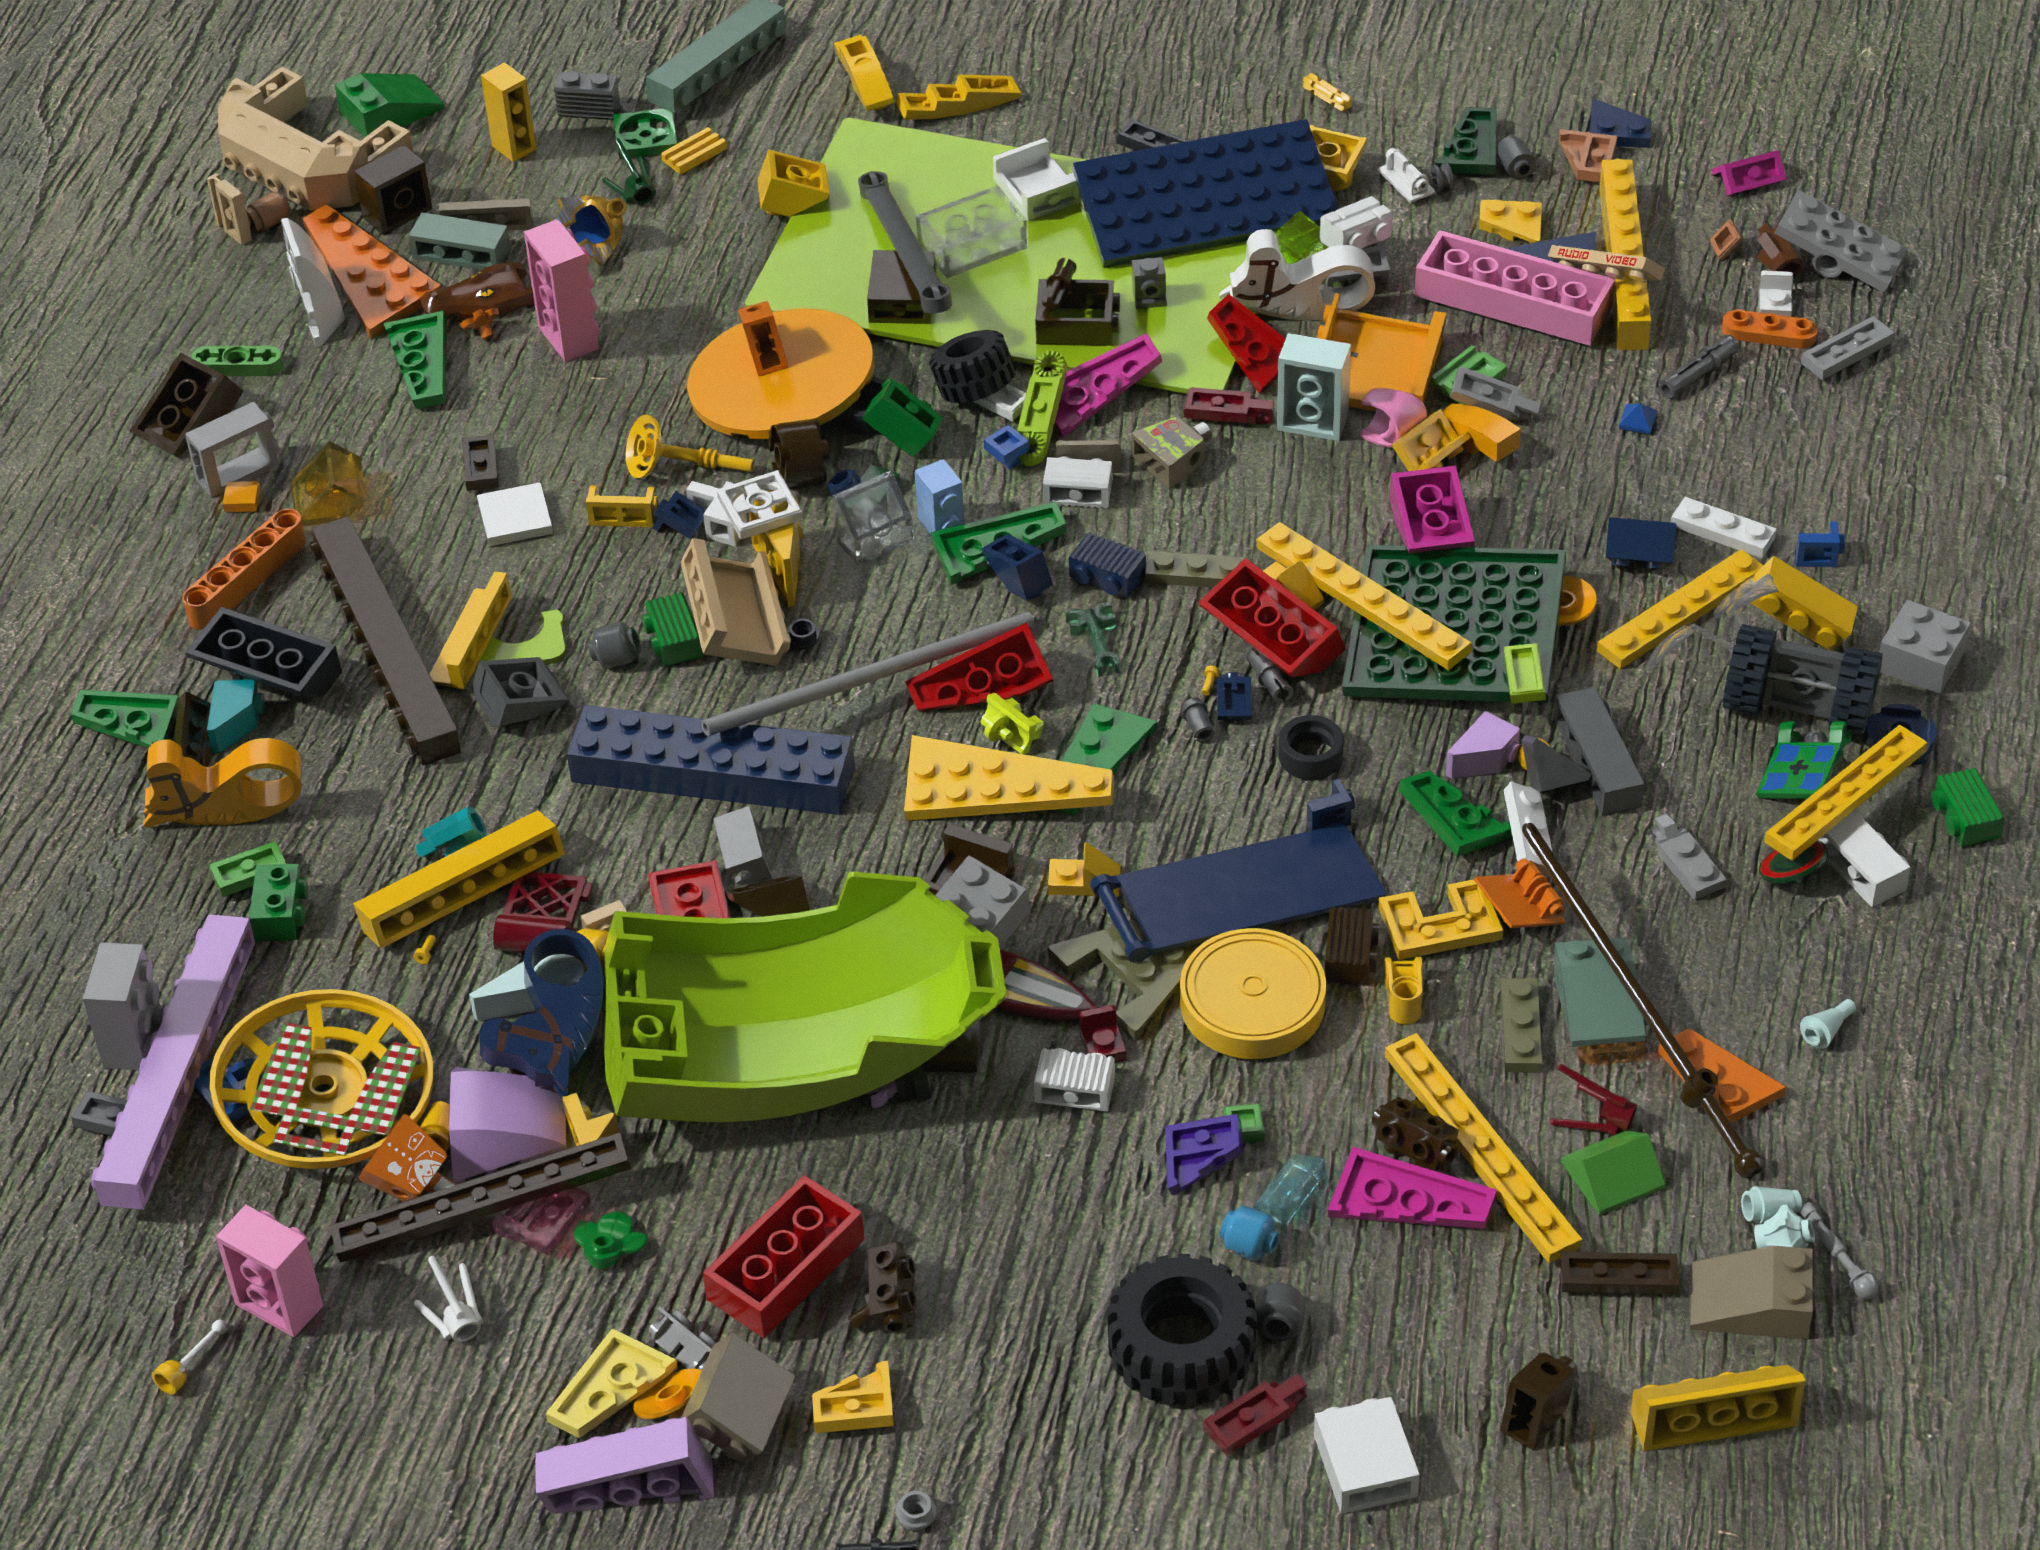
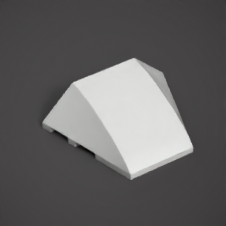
M283 218L281 221L287 248L286 254L290 262L289 272L295 289H299L303 299L315 346L319 347L326 342L345 320L344 312L323 255L311 237L297 223L289 218Z

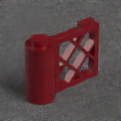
M530 872L516 879L503 914L498 915L495 921L493 931L494 949L525 953L529 943L543 932L553 929L576 931L573 926L581 902L589 901L593 889L592 883H587V877L539 872ZM524 884L539 885L540 888L527 893L523 886ZM564 887L576 888L575 891L564 896L557 892ZM547 895L553 899V901L543 906L536 902V900ZM526 905L532 909V911L526 914L514 913L515 910ZM560 908L567 912L566 918L549 915Z

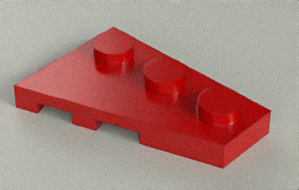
M1228 294L1209 311L1207 320L1260 395L1278 377V357L1286 338Z

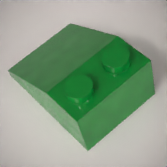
M360 73L334 84L340 113L364 138L388 120L403 127L445 108L444 103L415 74Z

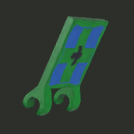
M1794 721L1782 722L1779 727L1778 743L1757 789V797L1809 798L1828 783L1843 747L1848 745L1852 739L1851 732L1845 731L1846 721L1832 722L1828 742H1800V732L1794 731L1796 723Z

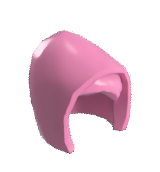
M1373 388L1362 401V405L1377 407V410L1370 424L1361 430L1360 436L1369 442L1390 448L1392 447L1391 444L1427 418L1426 407L1420 399L1408 392L1389 388Z

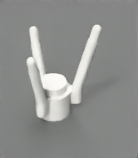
M430 1256L428 1261L450 1305L444 1310L443 1321L420 1300H416L414 1306L440 1330L445 1340L453 1338L455 1342L462 1343L468 1341L479 1333L481 1324L484 1321L477 1309L467 1267L464 1263L459 1265L467 1305H465L464 1302L457 1300L436 1258Z

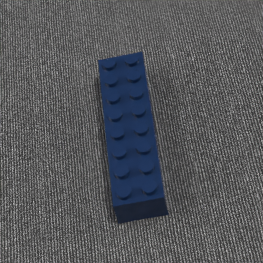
M584 705L567 752L572 783L840 815L854 768L852 736L744 724L711 736H706L702 729V720L704 719Z

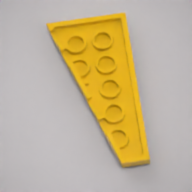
M912 735L904 813L908 821L1113 805L1114 776L1110 769Z

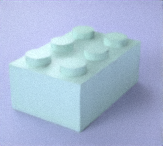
M1287 334L1278 357L1277 430L1334 441L1340 440L1349 415L1351 344Z

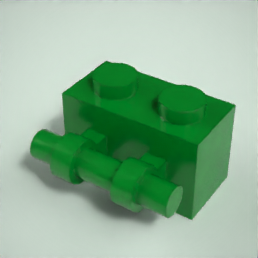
M888 377L882 385L883 389L872 399L862 419L896 444L898 448L914 457L933 438L943 417L932 410L931 404L924 399L921 401L908 391L909 388L902 382L897 383Z

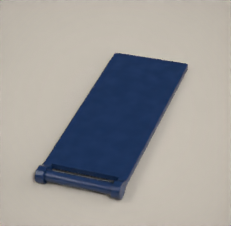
M1344 823L1116 876L1101 874L1095 876L1090 882L1093 893L1101 898L1126 946L1125 954L1132 963L1143 961L1152 954L1205 942L1224 932L1245 928L1262 929L1329 913L1330 908L1333 906L1336 908L1343 907L1344 909L1347 907L1351 908L1379 901L1380 897L1386 896L1385 889ZM1117 888L1122 890L1149 942L1138 940L1113 890Z

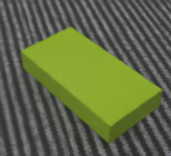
M1538 643L1505 646L1504 657L1511 704L1546 700Z

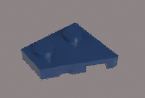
M1592 99L1590 133L1617 136V146L1650 148L1651 119Z

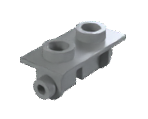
M659 1306L658 1310L665 1317L661 1322L659 1320L655 1321L650 1326L649 1333L651 1334V1339L672 1356L683 1345L684 1348L677 1355L676 1359L688 1369L702 1370L713 1345L717 1342L703 1331L698 1337L689 1329L694 1323L678 1310H675L670 1315Z

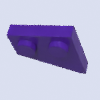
M1238 1114L1165 1126L1167 1188L1171 1195L1178 1194L1243 1154L1242 1123Z

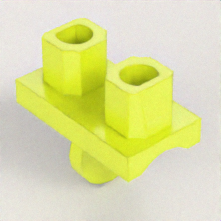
M996 693L989 694L987 696V710L980 722L985 726V737L992 742L1002 739L1020 754L1029 753L1032 741L1041 737L1044 726L1043 721L1037 716L1028 718L1022 714L1020 703L1013 698L1004 700Z

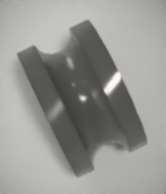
M1443 163L1441 167L1437 165L1431 166L1430 177L1436 192H1441L1443 188L1447 190L1453 189L1454 181L1450 165Z

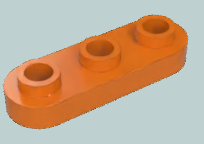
M1735 309L1727 312L1723 316L1722 321L1723 334L1731 335L1740 341L1805 349L1813 346L1817 339V325L1806 318Z

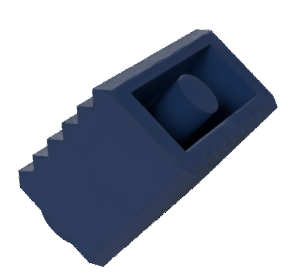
M1091 532L1087 533L1069 556V577L1074 578L1080 584L1088 583L1099 587L1109 595L1118 594L1129 598L1133 590L1136 589V586H1139V583L1142 582L1143 577L1145 578L1146 554L1143 551L1139 552L1138 549L1134 550L1132 547L1122 546L1120 542L1116 543L1114 540L1104 539L1103 536L1099 537Z

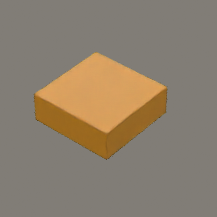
M259 481L227 482L223 499L224 512H257L260 495Z

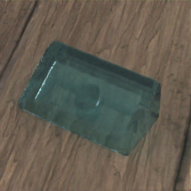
M1292 1155L1254 1204L1253 1209L1271 1215L1275 1221L1286 1226L1325 1175V1159L1316 1156Z

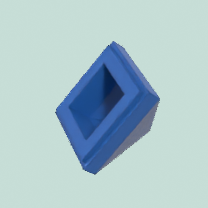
M1640 403L1626 404L1619 423V429L1651 434L1658 410Z

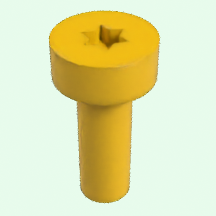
M1207 666L1204 675L1206 680L1201 692L1205 696L1210 694L1214 680H1217V677L1220 676V669L1215 666Z
M428 935L422 948H418L415 951L413 958L417 963L427 964L431 958L430 950L436 941L434 935Z

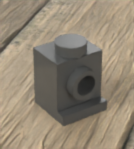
M1163 257L1132 260V291L1136 309L1167 306L1166 272Z

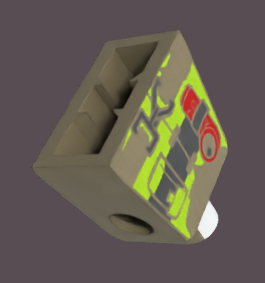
M1174 416L1132 432L1131 456L1164 486L1171 489L1203 465L1205 461V442L1212 439V433L1204 422L1191 428L1181 418Z

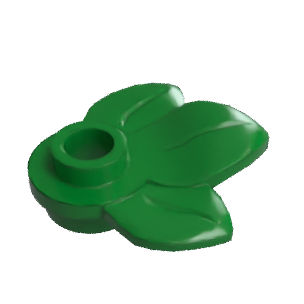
M620 1211L605 1214L598 1223L581 1220L574 1229L575 1242L584 1247V1256L588 1259L589 1264L599 1269L614 1266L618 1262L620 1255L639 1252L646 1245L648 1235L631 1232V1217Z

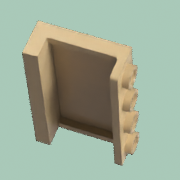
M692 538L681 560V566L703 654L777 666L783 654L788 652L791 638L787 634L784 612L780 608L778 589L774 585L772 566L769 565L766 552L759 551L753 563L715 558L708 555L705 540Z

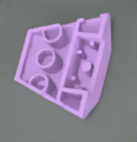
M456 1066L451 1071L449 1116L453 1183L458 1185L464 1183L466 1178L484 1172L489 1175L497 1172V1168L517 1161L523 1164L566 1150L567 1119L564 1103L553 1086L535 1087V1081L525 1075L479 1071Z

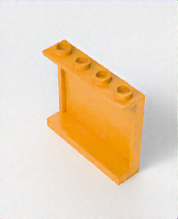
M1335 293L1332 305L1326 304L1323 315V323L1326 324L1325 326H1319L1317 338L1351 344V351L1359 353L1357 358L1350 357L1349 407L1376 411L1377 407L1362 405V401L1373 388H1389L1408 392L1420 399L1424 404L1444 337L1446 313L1434 311L1430 325L1338 309L1340 294Z

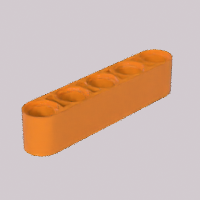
M283 509L276 512L183 593L182 599L188 623L192 628L203 630L221 607L232 610L306 544V537L301 515L297 510Z

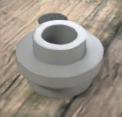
M921 1491L906 1493L896 1506L898 1522L909 1530L925 1529L932 1524L936 1517V1507L933 1500ZM913 1511L922 1512L921 1514L917 1515L910 1514Z

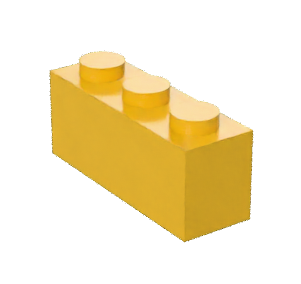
M504 62L482 74L481 80L491 144L496 150L514 162L535 151L537 148L527 80Z
M1775 556L1755 573L1747 601L1829 651H1834L1851 635L1858 608L1857 605Z

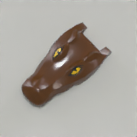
M498 263L486 267L466 280L443 289L426 292L420 298L425 313L444 311V314L450 317L457 314L460 320H464L466 317L474 318L472 313L480 309L485 313L488 309L498 308L499 316L501 317L514 308L523 305L534 306L535 303L532 288L525 287L521 281L527 276V270L521 263Z

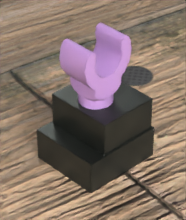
M921 1065L896 1080L865 1093L869 1095L873 1092H879L870 1097L872 1108L885 1105L888 1099L892 1098L895 1093L900 1102L914 1097L917 1103L931 1098L928 1078Z

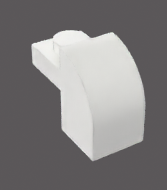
M692 481L686 489L687 498L706 509L703 514L706 538L736 546L740 541V537L717 498L718 488ZM727 481L723 487L733 485V483ZM744 494L740 495L734 503L744 501ZM747 514L739 515L741 520L747 523Z

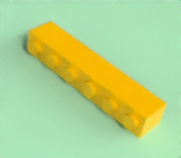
M537 810L353 903L363 933L381 949L565 855V851L557 826Z

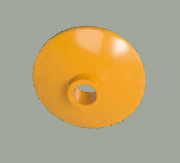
M1564 576L1558 625L1575 624L1592 614L1596 607L1597 598L1595 590L1588 582L1577 577Z
M690 1368L671 1373L636 1399L633 1406L634 1412L642 1419H653L667 1415L670 1418H675L682 1415L702 1370Z

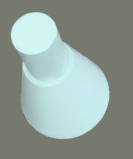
M1846 999L1835 1008L1804 1017L1800 1023V1030L1804 1040L1818 1049L1828 1047L1844 1019L1856 1010L1855 1003L1850 999Z

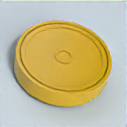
M1245 928L1224 932L1198 946L1183 966L1180 977V1008L1184 1022L1199 1041L1219 1053L1244 1059H1264L1288 1053L1309 1040L1319 1028L1324 1017L1326 978L1323 967L1307 946L1286 934L1259 928Z

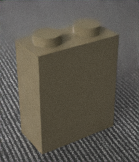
M732 1333L713 1345L681 1418L687 1417L698 1437L707 1439L722 1449L727 1457L744 1463L763 1452L795 1375Z

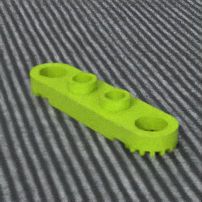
M1048 350L1046 353H1041L1040 357H1037V361L1034 362L1035 366L1032 377H1030L1017 432L1029 440V445L1037 444L1038 446L1035 453L1032 452V455L1029 453L1028 456L1027 454H1022L1018 457L1020 463L1026 466L1039 464L1044 460L1048 452L1068 369L1062 354L1058 351L1055 352V350H1052V352ZM1051 362L1058 363V367H1055L1056 370L1053 369L1052 373L1051 371H1048V373L1043 371L1047 364Z

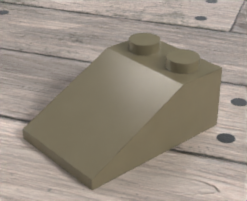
M1768 1246L1692 1262L1690 1330L1808 1340L1813 1313V1249Z

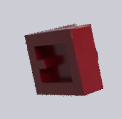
M1115 1006L1094 1007L1081 1011L1079 1013L1080 1037L1086 1054L1100 1053L1107 1058L1112 1056L1115 1059V1063L1127 1060L1126 1049L1117 1026Z

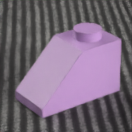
M1485 711L1447 752L1446 776L1453 779L1500 773L1509 762L1513 763L1518 758V752L1521 744H1519L1520 728Z

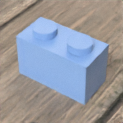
M942 459L915 470L918 519L931 534L934 531L964 524L962 482L947 462Z

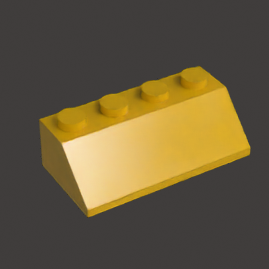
M1782 1365L1776 1367L1762 1366L1756 1370L1739 1373L1725 1372L1715 1377L1702 1379L1688 1378L1678 1383L1660 1386L1652 1384L1633 1390L1630 1413L1643 1452L1795 1427L1798 1425L1805 1378L1802 1373L1791 1366Z

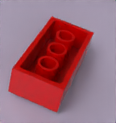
M805 1175L802 1176L703 1272L707 1301L762 1338H765L865 1240L862 1212Z

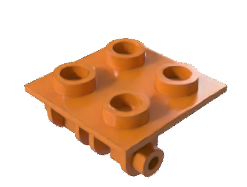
M1526 858L1519 860L1515 865L1517 870L1514 874L1474 878V881L1483 891L1485 897L1490 900L1502 916L1503 921L1510 928L1561 925L1566 923L1561 916L1565 911L1564 900L1559 897L1553 886L1547 882V878L1544 875H1540L1541 872L1531 860L1528 861Z

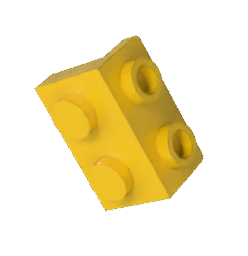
M1440 409L1424 419L1391 444V446L1408 471L1442 467L1441 460L1445 457L1449 460L1464 450L1462 444L1471 437L1468 432L1458 436Z

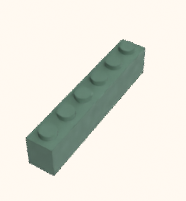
M751 0L646 76L647 101L665 108L674 114L784 34L786 32L785 8L768 0Z

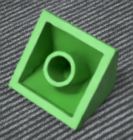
M1624 1131L1561 1157V1163L1599 1216L1665 1189V1182L1649 1134Z

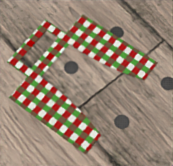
M284 1022L250 1107V1110L283 1116L273 1142L346 1155L355 1129L389 1135L421 1047L393 1042L366 1081L350 1117L304 1109L296 1106L307 1074L312 1042V1027ZM292 1121L343 1130L338 1144L287 1135Z

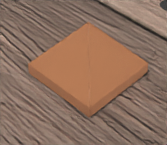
M1729 219L1709 241L1719 260L1723 261L1741 247L1743 238L1734 221Z

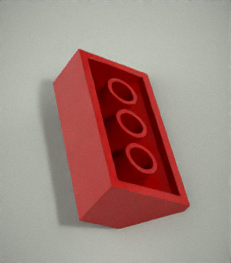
M1247 558L1242 560L1198 602L1200 607L1290 677L1323 672L1346 650L1340 632L1335 625Z

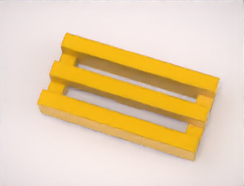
M707 127L661 153L662 161L681 175L726 150L727 141L724 138L719 139V135L716 132L712 134V129Z

